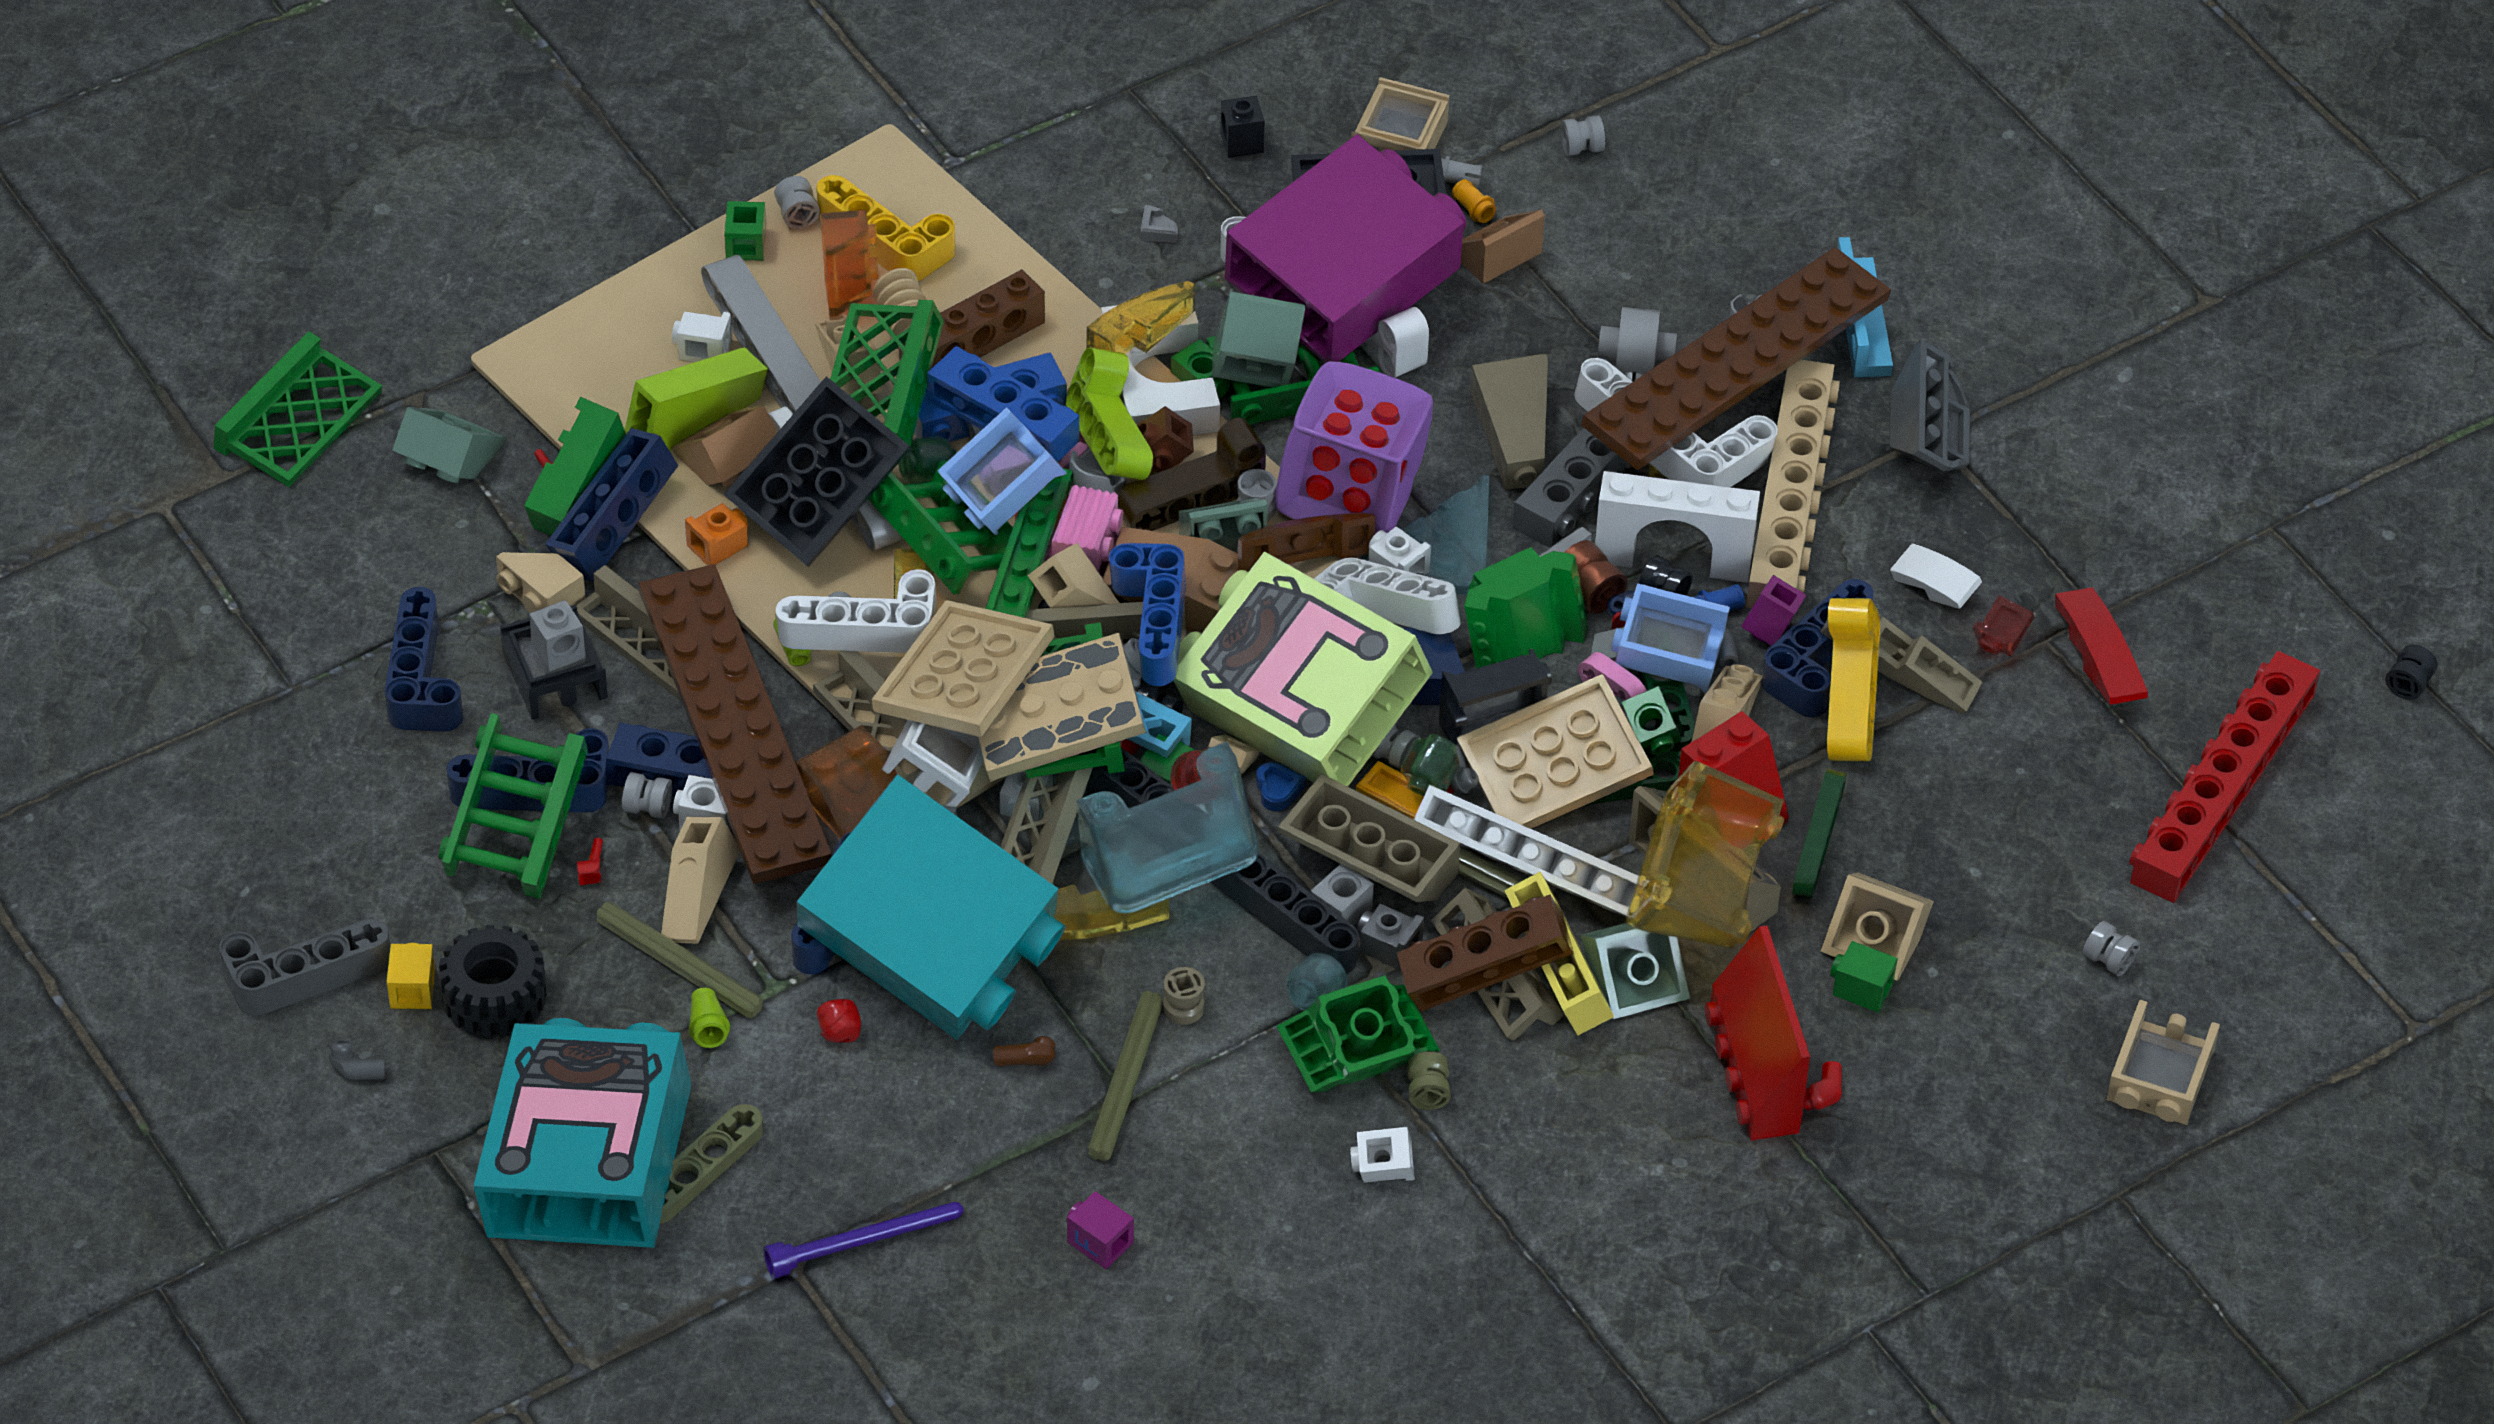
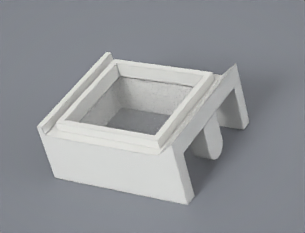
M907 720L882 770L889 774L905 758L921 769L913 783L916 788L922 792H927L936 781H939L952 790L945 806L957 807L970 793L969 789L984 759L978 736Z

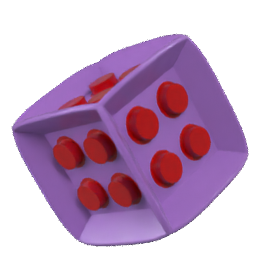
M1333 361L1323 364L1311 381L1295 416L1294 426L1285 445L1275 493L1276 509L1293 520L1333 514L1372 513L1375 515V534L1381 530L1386 533L1390 532L1395 528L1408 501L1413 486V479L1423 458L1433 414L1432 396L1410 383L1367 368Z

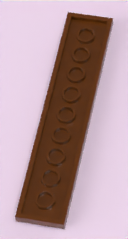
M1834 247L1585 413L1581 426L1636 470H1639L1888 301L1891 289L1837 247Z
M712 564L639 582L640 596L753 884L824 867L832 858V853L716 565Z

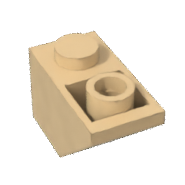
M1078 543L1053 555L1028 575L1050 608L1119 603Z
M502 552L496 556L498 569L496 578L499 586L505 593L513 594L517 597L529 613L564 600L567 601L569 606L577 605L586 598L584 575L559 554Z

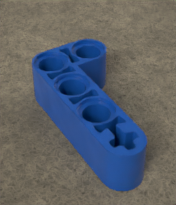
M1124 543L1117 545L1109 554L1112 589L1122 596L1144 597L1139 637L1141 676L1150 685H1166L1175 679L1178 668L1186 592L1184 553L1179 547L1171 544Z

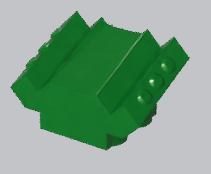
M1530 547L1473 574V580L1468 588L1469 591L1464 608L1476 669L1521 655H1528L1529 649L1532 648L1538 659L1554 653L1563 654L1566 641L1584 644L1588 624L1575 554L1551 551L1540 557Z
M1386 975L1318 996L1315 1003L1307 1010L1276 1026L1311 1093H1323L1339 1084H1351L1397 1069L1405 1065L1412 1056L1418 1053H1437L1440 1051L1415 1003L1409 997L1405 985L1390 984Z

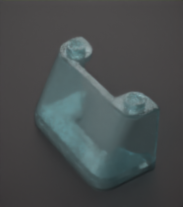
M1227 741L1208 748L1197 758L1196 769L1201 781L1130 809L1127 808L1119 795L1112 792L1102 791L1077 800L1082 861L1112 910L1119 913L1138 911L1243 869L1256 860L1258 856V840L1238 762Z

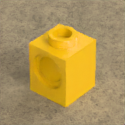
M391 944L387 974L390 1009H432L436 972L433 944Z

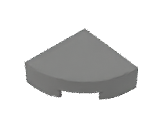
M1145 205L1140 240L1177 244V224L1162 214L1161 209Z

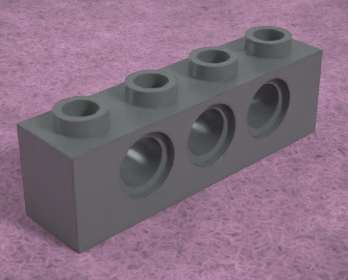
M1583 428L1514 502L1513 529L1551 548L1562 537L1565 538L1570 535L1576 521L1583 514L1587 515L1592 511L1597 498L1600 496L1604 471L1621 473L1625 468L1629 469L1632 466Z

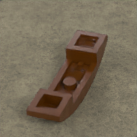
M1350 513L1314 516L1285 521L1252 531L1238 539V571L1245 570L1249 572L1264 552L1286 564L1330 555L1344 559L1369 554V543L1375 535V515L1372 513Z

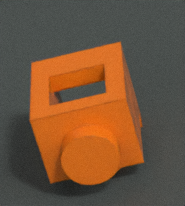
M724 503L696 519L690 516L685 519L687 546L707 566L717 565L748 546V520L739 508L730 510Z

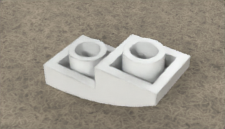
M1911 544L1890 569L1895 581L1925 589L1930 601L1959 609L1982 583L1978 575L1956 561L1916 544Z

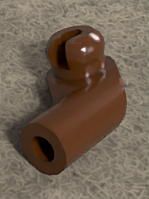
M1039 1036L1034 1039L1033 1043L997 1045L993 1049V1059L996 1066H1046L1055 1058L1056 1053L1054 1050L1056 1046L1050 1037Z

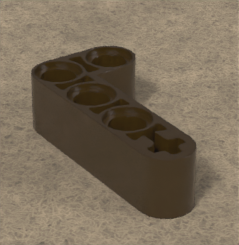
M1244 418L1229 420L1218 431L1216 452L1148 476L1145 480L1132 482L1118 490L1116 493L1118 495V509L1124 512V522L1129 528L1154 531L1178 522L1179 511L1228 503L1238 499L1239 477L1251 469L1265 470L1266 448Z

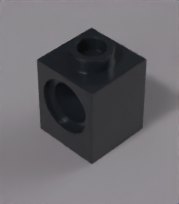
M1257 96L1221 100L1220 134L1227 157L1264 153L1265 120Z

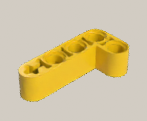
M828 175L818 181L816 186L817 203L820 208L818 218L886 270L908 268L916 274L918 282L945 265L955 256V223L950 216L940 213L931 214L911 227L842 176Z
M1831 598L1828 606V628L1834 641L1827 733L1828 758L1830 761H1870L1873 751L1880 642L1879 612L1872 599Z

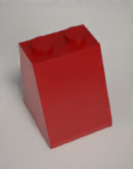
M1743 711L1681 749L1676 800L1686 804L1691 812L1703 823L1716 829L1720 837L1732 847L1744 851L1788 822L1789 815L1770 736Z

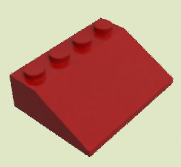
M1768 925L1760 926L1712 984L1711 1000L1705 1003L1707 1024L1709 1027L1714 1026L1717 1033L1715 1035L1717 1056L1719 1059H1725L1726 1061L1725 1078L1729 1092H1735L1738 1099L1736 1101L1737 1119L1740 1125H1746L1750 1141L1800 1133L1810 1054Z

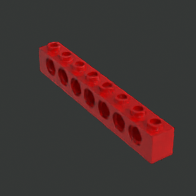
M2280 651L2276 652L2269 664L2263 662L2260 665L2254 678L2253 687L2251 689L2246 687L2242 691L2234 715L2227 713L2221 723L2218 738L2216 740L2209 739L2202 752L2200 764L2198 766L2192 764L2189 768L2181 792L2175 790L2171 794L2163 818L2157 816L2153 820L2145 844L2139 842L2134 848L2129 860V865L2133 866L2131 884L2175 903L2314 698L2320 669Z

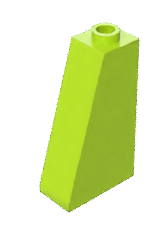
M743 347L636 380L625 432L627 434L630 428L659 435L669 451H671L673 445L713 422L760 400L768 368Z

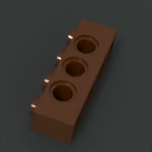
M1021 269L940 312L944 319V324L932 368L956 346L980 358L1044 324L1045 291ZM900 349L899 361L901 360L903 352Z
M1550 894L1544 897H1533L1528 899L1523 905L1507 911L1491 913L1481 921L1468 926L1454 927L1447 934L1428 941L1415 942L1409 948L1397 952L1407 993L1421 1012L1574 954L1563 912ZM1528 931L1524 937L1517 939L1520 934ZM1489 946L1485 952L1479 954L1484 947ZM1451 960V962L1446 967L1441 968V966L1445 962Z

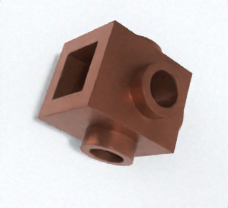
M1164 406L1146 420H1142L1137 424L1152 450L1153 463L1151 469L1156 473L1180 464L1186 457L1194 453L1192 423L1168 407Z

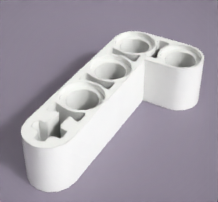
M1417 307L1409 308L1381 320L1378 325V332L1360 346L1385 375L1394 378L1427 363L1429 341L1427 321Z
M1358 558L1338 560L1314 578L1316 581L1392 623L1433 634H1446L1458 629L1462 622L1455 587L1446 581Z
M920 569L911 570L901 577L897 599L788 596L782 599L776 606L778 634L782 645L792 649L907 653L937 613L934 577L929 572Z

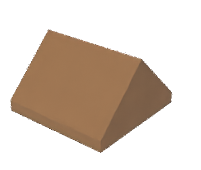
M1538 209L1505 216L1463 238L1461 264L1484 284L1541 254L1545 219L1543 210Z

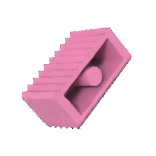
M1072 486L1052 540V556L1078 543L1099 573L1101 562L1103 560L1109 561V554L1113 549V538H1111L1113 532H1120L1124 512L1118 509V495L1115 492L1110 494L1107 490L1104 492L1100 489L1095 491L1092 487L1087 489L1084 486Z

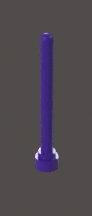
M951 1202L794 1247L791 1243L784 1245L781 1241L763 1247L765 1263L771 1278L776 1279L790 1275L791 1270L797 1268V1263L954 1220L962 1216L964 1209L959 1202Z

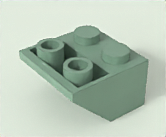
M1230 291L1213 343L1212 377L1273 388L1288 385L1296 362L1305 305Z
M1252 498L1179 511V535L1209 539L1238 553L1239 538L1267 526V502L1264 499Z

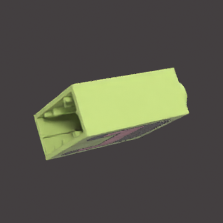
M1264 552L1249 572L1239 570L1228 579L1219 597L1220 610L1203 633L1194 631L1180 642L1177 674L1173 681L1190 712L1242 742L1253 746L1261 753L1305 776L1312 782H1315L1323 774L1348 787L1432 675L1433 671L1415 635Z

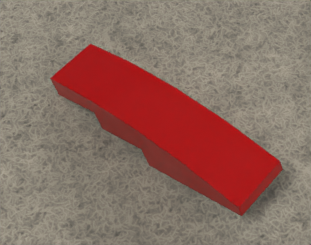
M2094 588L2056 593V609L2069 624V639L2083 656V671L2107 702L2112 705L2148 698V690L2135 659L2115 620Z

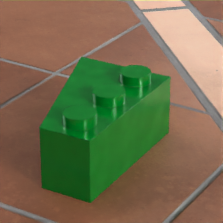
M583 397L579 398L575 406L577 410H580V413L570 432L563 429L558 439L559 442L563 443L553 465L546 462L524 505L532 527L550 536L626 435L618 412Z

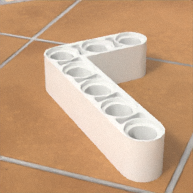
M1590 358L1582 363L1574 394L1575 400L1585 410L1590 411L1632 383V381L1608 361L1600 358ZM1761 415L1751 416L1708 444L1693 432L1649 463L1669 480L1732 487L1769 462L1778 428L1774 421L1768 417Z

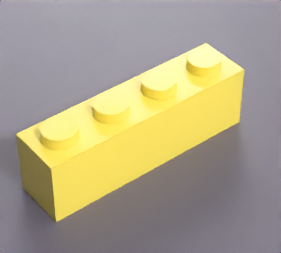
M1541 871L1504 890L1512 908L1523 905L1528 899L1533 897H1544L1549 894L1559 906ZM1564 916L1574 954L1541 967L1562 1010L1579 1036L1615 1016Z

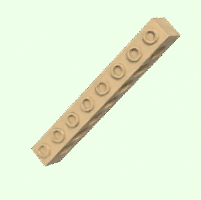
M1799 360L1787 369L1777 423L1778 432L1772 451L1750 574L1747 608L1754 606L1773 575L1802 593L1805 591L1806 576H1800V570L1808 571L1811 548L1804 546L1805 542L1813 543L1816 519H1809L1810 513L1818 514L1821 491H1815L1814 488L1815 485L1823 486L1826 463H1819V459H1827L1830 436L1824 435V430L1832 431L1835 408H1830L1829 403L1837 404L1840 381L1833 380L1834 364Z

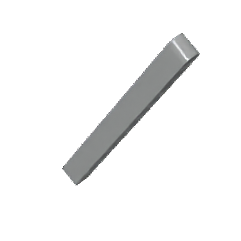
M739 255L702 266V279L709 296L721 314L723 312L731 313V327L735 337L742 348L745 347L768 368L765 384L780 408L785 406L794 414L821 381ZM868 499L851 518L872 551L904 541L901 535Z

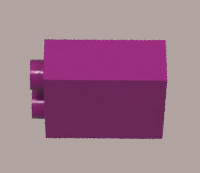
M1356 134L1227 231L1225 279L1243 294L1305 305L1299 342L1324 363L1331 361L1339 362L1376 334L1381 320L1407 310L1460 269L1466 219L1461 208L1451 197L1444 193H1437L1432 196L1412 178L1408 165L1400 155L1390 149H1384L1379 152Z

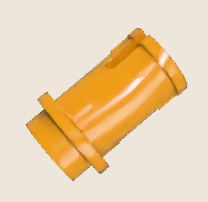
M1463 179L1452 189V197L1468 210L1469 217L1474 222L1486 223L1494 217L1496 213L1494 199L1488 195L1484 196L1470 181Z

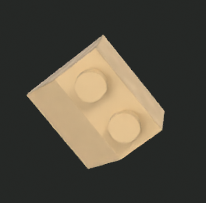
M1861 873L1849 874L1821 952L1836 957L1837 954L1844 955L1851 941L1894 956L1898 958L1894 979L1897 981L1920 941L1934 901Z

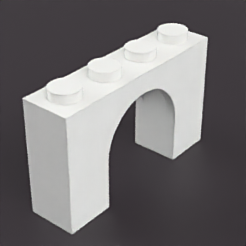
M1187 296L1101 307V323L1095 324L1098 346H1104L1105 350L1125 353L1128 356L1129 373L1120 394V399L1136 425L1166 406L1192 423L1193 435L1218 432L1220 430V403L1213 378L1163 383L1142 376L1134 368L1139 362L1148 357L1180 352L1198 341V320L1192 297Z
M1604 471L1598 505L1595 544L1606 555L1611 564L1632 568L1637 534L1643 527L1661 520L1686 522L1703 531L1711 541L1712 560L1710 578L1748 583L1760 491Z

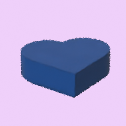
M1275 762L1262 764L1256 771V786L1261 791L1262 805L1271 811L1285 810L1306 787V777Z

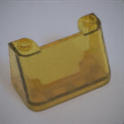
M1695 760L1671 785L1662 801L1627 911L1625 923L1641 931L1721 947L1733 948L1737 943L1743 944L1752 928V921L1748 920L1749 911L1743 909L1744 901L1760 848L1769 838L1774 840L1782 828L1784 817L1779 815L1784 800Z

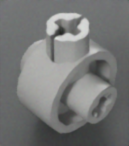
M1622 307L1620 328L1601 326L1598 358L1616 362V368L1633 382L1675 354L1677 333L1658 331L1660 310Z

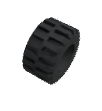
M485 925L486 929L479 931L475 927L468 930L467 936L464 937L460 934L454 938V946L447 945L443 951L444 958H440L439 977L444 1009L447 1016L452 1017L453 1024L458 1028L465 1026L467 1033L474 1035L478 1031L482 1032V1037L492 1038L493 1033H500L501 1037L510 1035L509 1031L513 1030L515 1023L525 1024L526 1021L533 1023L538 1018V1011L543 1010L545 1006L547 989L542 952L538 950V944L533 939L528 940L527 934L521 930L513 933L512 927L504 925L502 929H495L494 925ZM490 978L507 979L497 984L479 983Z

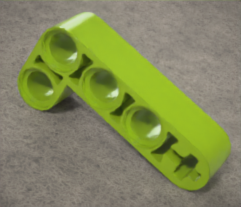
M1091 347L1086 348L1068 388L1066 406L1079 415V431L1106 475L1145 480L1152 468V450L1120 399V394L1129 373L1128 356L1121 352Z

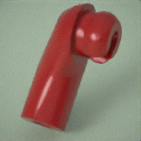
M1828 1061L1822 1065L1821 1080L1812 1083L1805 1090L1803 1105L1805 1110L1810 1111L1814 1108L1821 1110L1836 1104L1840 1100L1842 1095V1065L1839 1062Z

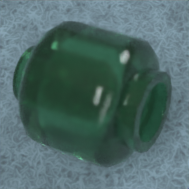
M941 436L913 438L911 443L912 449L898 464L900 474L910 484L931 482L939 462L950 460L957 451L952 449L949 442Z
M1428 734L1427 738L1415 739L1401 766L1402 774L1409 781L1407 787L1421 796H1425L1429 785L1446 792L1460 766V758L1456 754L1457 747L1449 740L1435 734Z

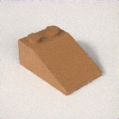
M1122 527L1114 547L1124 543L1171 544L1183 551L1186 574L1185 627L1190 632L1197 631L1202 634L1220 610L1219 597L1224 585L1238 571V553L1205 538ZM1108 561L1102 578L1112 593L1129 603L1143 602L1144 597L1122 596L1112 589Z

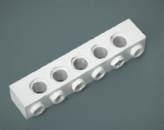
M1429 785L1414 818L1415 821L1459 842L1460 846L1524 874L1533 876L1541 871L1548 884L1632 921L1644 918L1658 888L1645 878Z

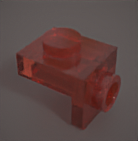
M1998 595L1983 622L1976 621L1972 629L1978 640L1977 644L1981 648L1994 655L2002 652L2011 657L2035 617L2033 612Z

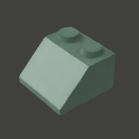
M407 407L392 451L404 455L403 462L420 469H426L428 465L438 470L436 476L458 483L460 478L475 479L504 445L506 436L441 409Z
M1654 915L1581 935L1586 960L1615 1016L1611 1019L1690 999L1672 918Z

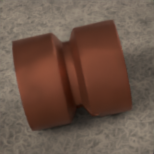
M1589 540L1579 541L1564 552L1575 554L1584 607L1590 613L1598 614L1606 611L1609 600L1613 596L1626 591L1628 584L1626 576L1614 564L1608 561L1606 555L1594 542Z

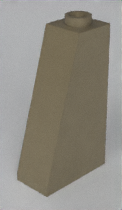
M1546 354L1472 365L1470 392L1505 490L1527 488L1544 471L1548 357Z

